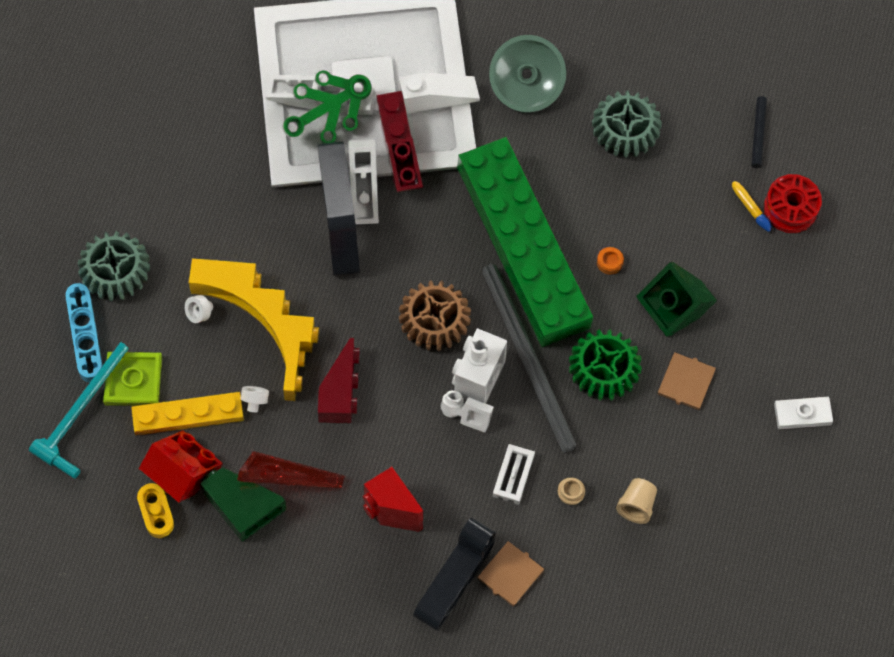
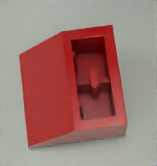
M182 430L152 443L139 469L177 502H181L194 496L202 488L200 483L203 482L204 477L211 471H218L223 463L215 457L213 452L200 445L191 434Z

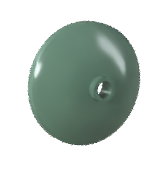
M521 35L506 41L496 51L490 64L489 78L495 95L503 104L516 111L535 112L548 107L559 97L566 81V66L561 53L551 42L535 35ZM524 69L531 71L532 75L530 78L525 79L522 76Z

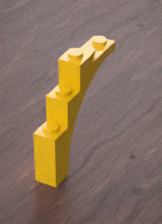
M192 258L189 277L191 294L211 296L230 302L247 311L267 329L280 349L286 366L283 388L284 399L286 401H296V393L302 391L303 376H299V368L305 366L306 352L312 353L313 343H318L319 327H315L314 317L289 315L290 300H286L285 290L261 288V274L257 273L255 263Z

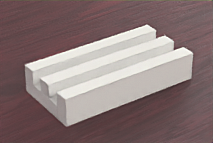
M511 444L508 445L493 491L494 498L501 497L504 501L511 500L514 501V504L519 505L535 456L534 451ZM512 453H516L517 457L506 491H502L501 487ZM526 456V464L515 495L511 492L522 457Z

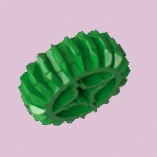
M600 329L597 330L596 336L589 332L586 335V340L580 338L578 346L572 348L573 355L569 357V363L571 364L569 373L574 374L573 383H580V392L589 389V398L594 393L598 394L599 400H602L604 395H608V398L612 400L614 399V393L622 397L625 393L624 390L630 392L633 389L632 383L636 384L639 380L637 374H640L642 370L641 365H639L641 363V355H636L638 352L637 346L630 347V338L622 340L623 334L621 332L617 336H612L611 329L607 331V335H603ZM592 352L594 354V361L585 368L583 361ZM625 362L627 370L618 378L617 368L620 367L621 363Z

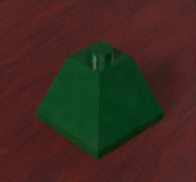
M669 262L636 296L666 337L672 336L699 319L717 302L716 298L700 279L674 262Z

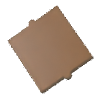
M674 352L659 388L658 395L676 401L677 405L684 404L700 410L716 368L699 362L697 358L691 359Z
M508 541L477 579L493 591V595H499L514 607L542 574L544 568L529 558L527 552L523 553Z

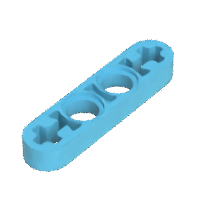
M75 283L68 287L66 291V302L77 369L84 381L91 382L103 364L90 292L85 285ZM76 293H81L83 307L78 308L75 299ZM78 316H88L90 318L89 323L85 326L76 325L75 320ZM82 340H92L94 342L93 347L89 350L80 349L79 344ZM86 358H91L94 367L91 374H88Z

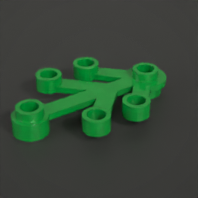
M326 70L319 71L315 75L316 84L321 87L329 84L345 89L337 95L308 88L303 83L297 84L293 88V95L296 99L308 98L323 103L300 117L290 116L285 119L282 125L283 132L288 137H297L303 133L304 126L328 112L325 129L320 133V140L322 143L334 142L336 140L335 129L341 104L349 99L348 114L342 119L341 125L346 131L356 129L361 100L366 99L372 89L371 82L366 76L357 74L346 79L331 75ZM320 74H325L327 76L326 83H321L319 81ZM355 83L362 85L361 92L354 90ZM298 87L305 89L306 93L304 96L297 94ZM348 118L354 121L352 128L347 127L345 124ZM290 122L297 125L295 132H291L288 129ZM326 131L332 134L331 141L324 139Z

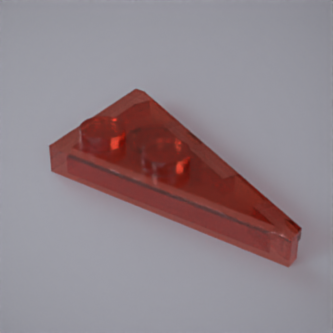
M253 451L239 470L237 481L342 488L345 476Z

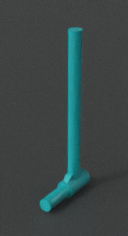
M122 342L119 343L48 439L34 440L29 447V452L50 466H56L72 478L78 477L81 470L60 456L57 444L128 351V346Z

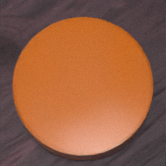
M606 247L599 252L597 266L604 274H616L623 267L624 257L617 248Z

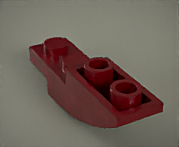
M402 91L376 95L382 134L397 193L423 188Z

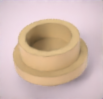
M566 478L558 486V496L565 504H578L585 496V486L576 478Z

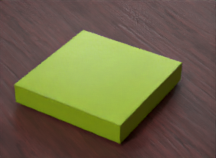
M107 352V359L113 352ZM126 352L105 380L104 405L139 406L159 403L162 353Z

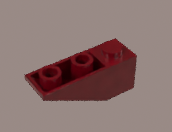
M354 338L348 340L319 386V423H351L352 414H357V398H353V389H358V373H354V364H359L360 348H355Z

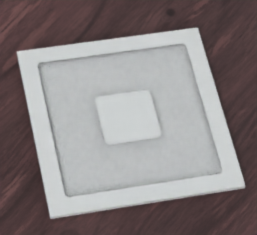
M330 0L254 8L272 188L322 183L317 144H322L320 133L325 129L328 112L304 126V131L301 135L288 137L282 129L285 119L290 116L300 117L312 109L267 100L266 93L269 76H315L321 70H326L331 75L346 79L357 74L366 76L376 93L372 115L358 114L357 128L352 131H346L342 128L341 121L347 114L339 113L335 129L336 140L334 142H344L349 180L348 141L375 140L377 177L392 176L381 129L376 95L399 91V77L424 72L466 76L455 0ZM325 74L319 75L321 81H327ZM355 83L354 87H362V85ZM470 103L407 114L420 173L457 169L458 155L476 148ZM348 118L345 124L347 127L352 128L354 121ZM290 122L288 129L291 132H295L297 125ZM326 131L324 139L331 141L332 134Z

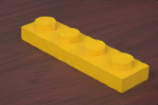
M240 392L132 406L135 436L244 421Z

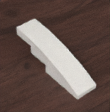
M270 75L266 99L291 106L313 109L323 102L308 98L296 99L293 95V88L297 84L303 83L308 88L335 95L345 89L329 84L324 87L318 86L315 82V76ZM319 76V81H320L321 83H326V82H327V81H321L320 76ZM298 87L297 94L304 96L306 93L305 89ZM354 87V90L361 92L362 87ZM374 88L371 89V93L366 99L361 100L358 114L372 115L376 94ZM350 99L341 104L339 113L348 114Z

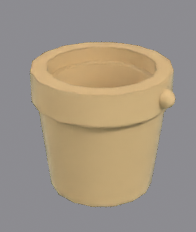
M633 479L623 497L619 499L616 506L617 512L631 522L638 524L648 523L653 513L652 508L657 494L656 486L644 479Z

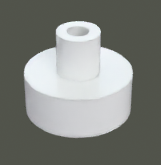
M203 295L189 297L186 300L185 313L191 322L199 323L209 319L213 310L211 301H208Z
M255 386L242 387L241 400L248 403L247 411L258 412L259 404L268 403L269 391L267 389Z

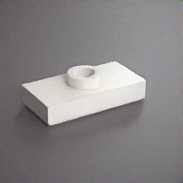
M829 397L779 400L774 403L778 429L829 426L833 423Z

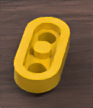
M154 483L146 484L140 488L137 494L141 513L148 533L155 538H164L174 528V520L164 490L159 485ZM150 497L157 498L155 503L147 502ZM158 522L165 523L163 528L155 527Z

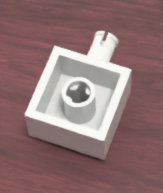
M478 328L473 337L468 336L463 351H465L462 360L457 359L452 370V374H454L452 384L455 385L454 391L459 392L463 399L467 400L469 397L486 404L505 364L507 340Z

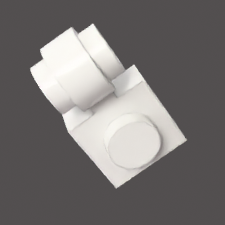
M453 390L448 391L443 396L441 410L445 416L452 418L459 415L461 416L460 424L484 433L486 432L490 423L493 406L469 397L464 403L462 395Z

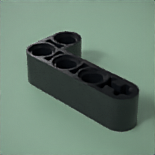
M472 517L467 521L459 535L457 546L418 603L413 617L436 631L441 628L491 552L496 537L494 530Z

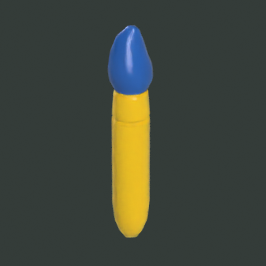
M734 181L732 188L735 194L756 219V223L767 232L770 231L771 223L768 217L761 212L745 188L739 182Z

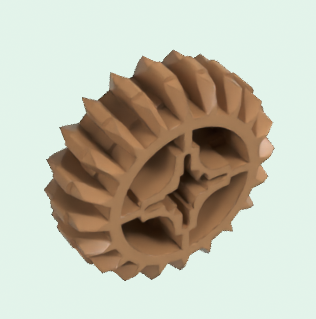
M430 280L428 287H425L420 282L418 291L411 288L409 291L410 296H404L403 305L399 307V312L401 313L399 323L403 324L401 326L402 332L408 333L407 339L409 341L416 339L417 347L425 343L428 351L431 349V345H436V349L440 351L442 344H445L450 349L452 340L459 343L461 341L460 335H466V326H469L471 323L469 318L471 309L467 307V298H462L461 290L453 292L454 286L452 284L445 288L442 280L438 286H434L433 281ZM424 303L425 310L419 312V316L413 317L415 310ZM430 310L432 314H436V317L430 316ZM456 314L455 321L446 328L445 321L450 319L451 315Z

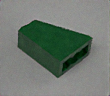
M224 467L218 471H211L204 477L203 482L200 483L203 494L241 542L287 510L286 502L282 496Z

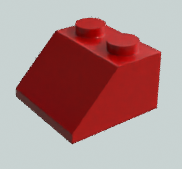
M390 467L364 484V495L362 497L365 504L363 507L371 519L376 518L380 525L416 532L423 529V509L393 467Z

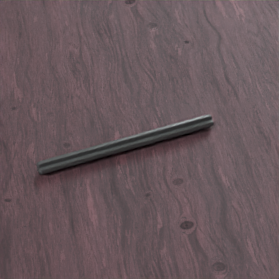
M495 264L485 266L483 268L484 278L560 448L564 453L572 451L576 448V442Z

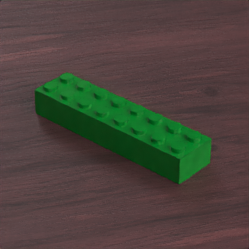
M507 137L459 154L457 169L541 347L590 329L593 315Z

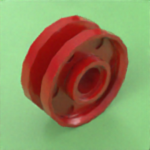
M797 174L784 175L777 178L771 184L764 201V214L768 217L771 225L785 233L805 231L814 224L821 208V193L817 185L809 178ZM788 202H794L797 206H792Z

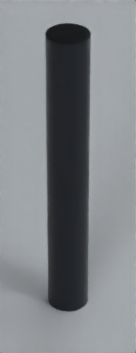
M763 96L757 97L751 162V167L753 168L762 167L767 98Z

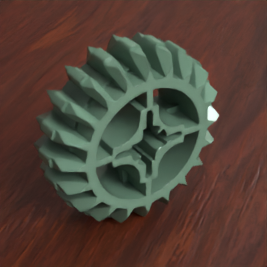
M627 90L625 95L622 96L617 91L614 98L608 95L605 102L601 101L598 109L594 111V119L592 120L594 137H598L597 142L599 145L605 144L606 152L613 149L615 156L619 152H623L625 158L632 152L637 157L639 150L646 153L648 148L653 147L656 139L660 137V129L662 127L660 111H655V103L648 104V96L640 99L639 92L635 96H630Z
M117 230L114 236H109L105 231L103 239L95 235L94 244L87 242V250H81L80 253L82 259L78 260L80 268L78 273L80 278L83 279V285L89 287V292L92 295L98 292V297L101 300L108 295L111 301H113L115 295H119V298L123 300L124 294L127 292L131 296L134 295L133 288L142 289L141 281H147V272H150V258L145 253V246L143 244L139 245V240L136 237L131 239L127 232L120 237ZM112 259H114L115 265H117L116 273H114V269L111 267L113 265ZM102 278H110L113 281L104 280Z

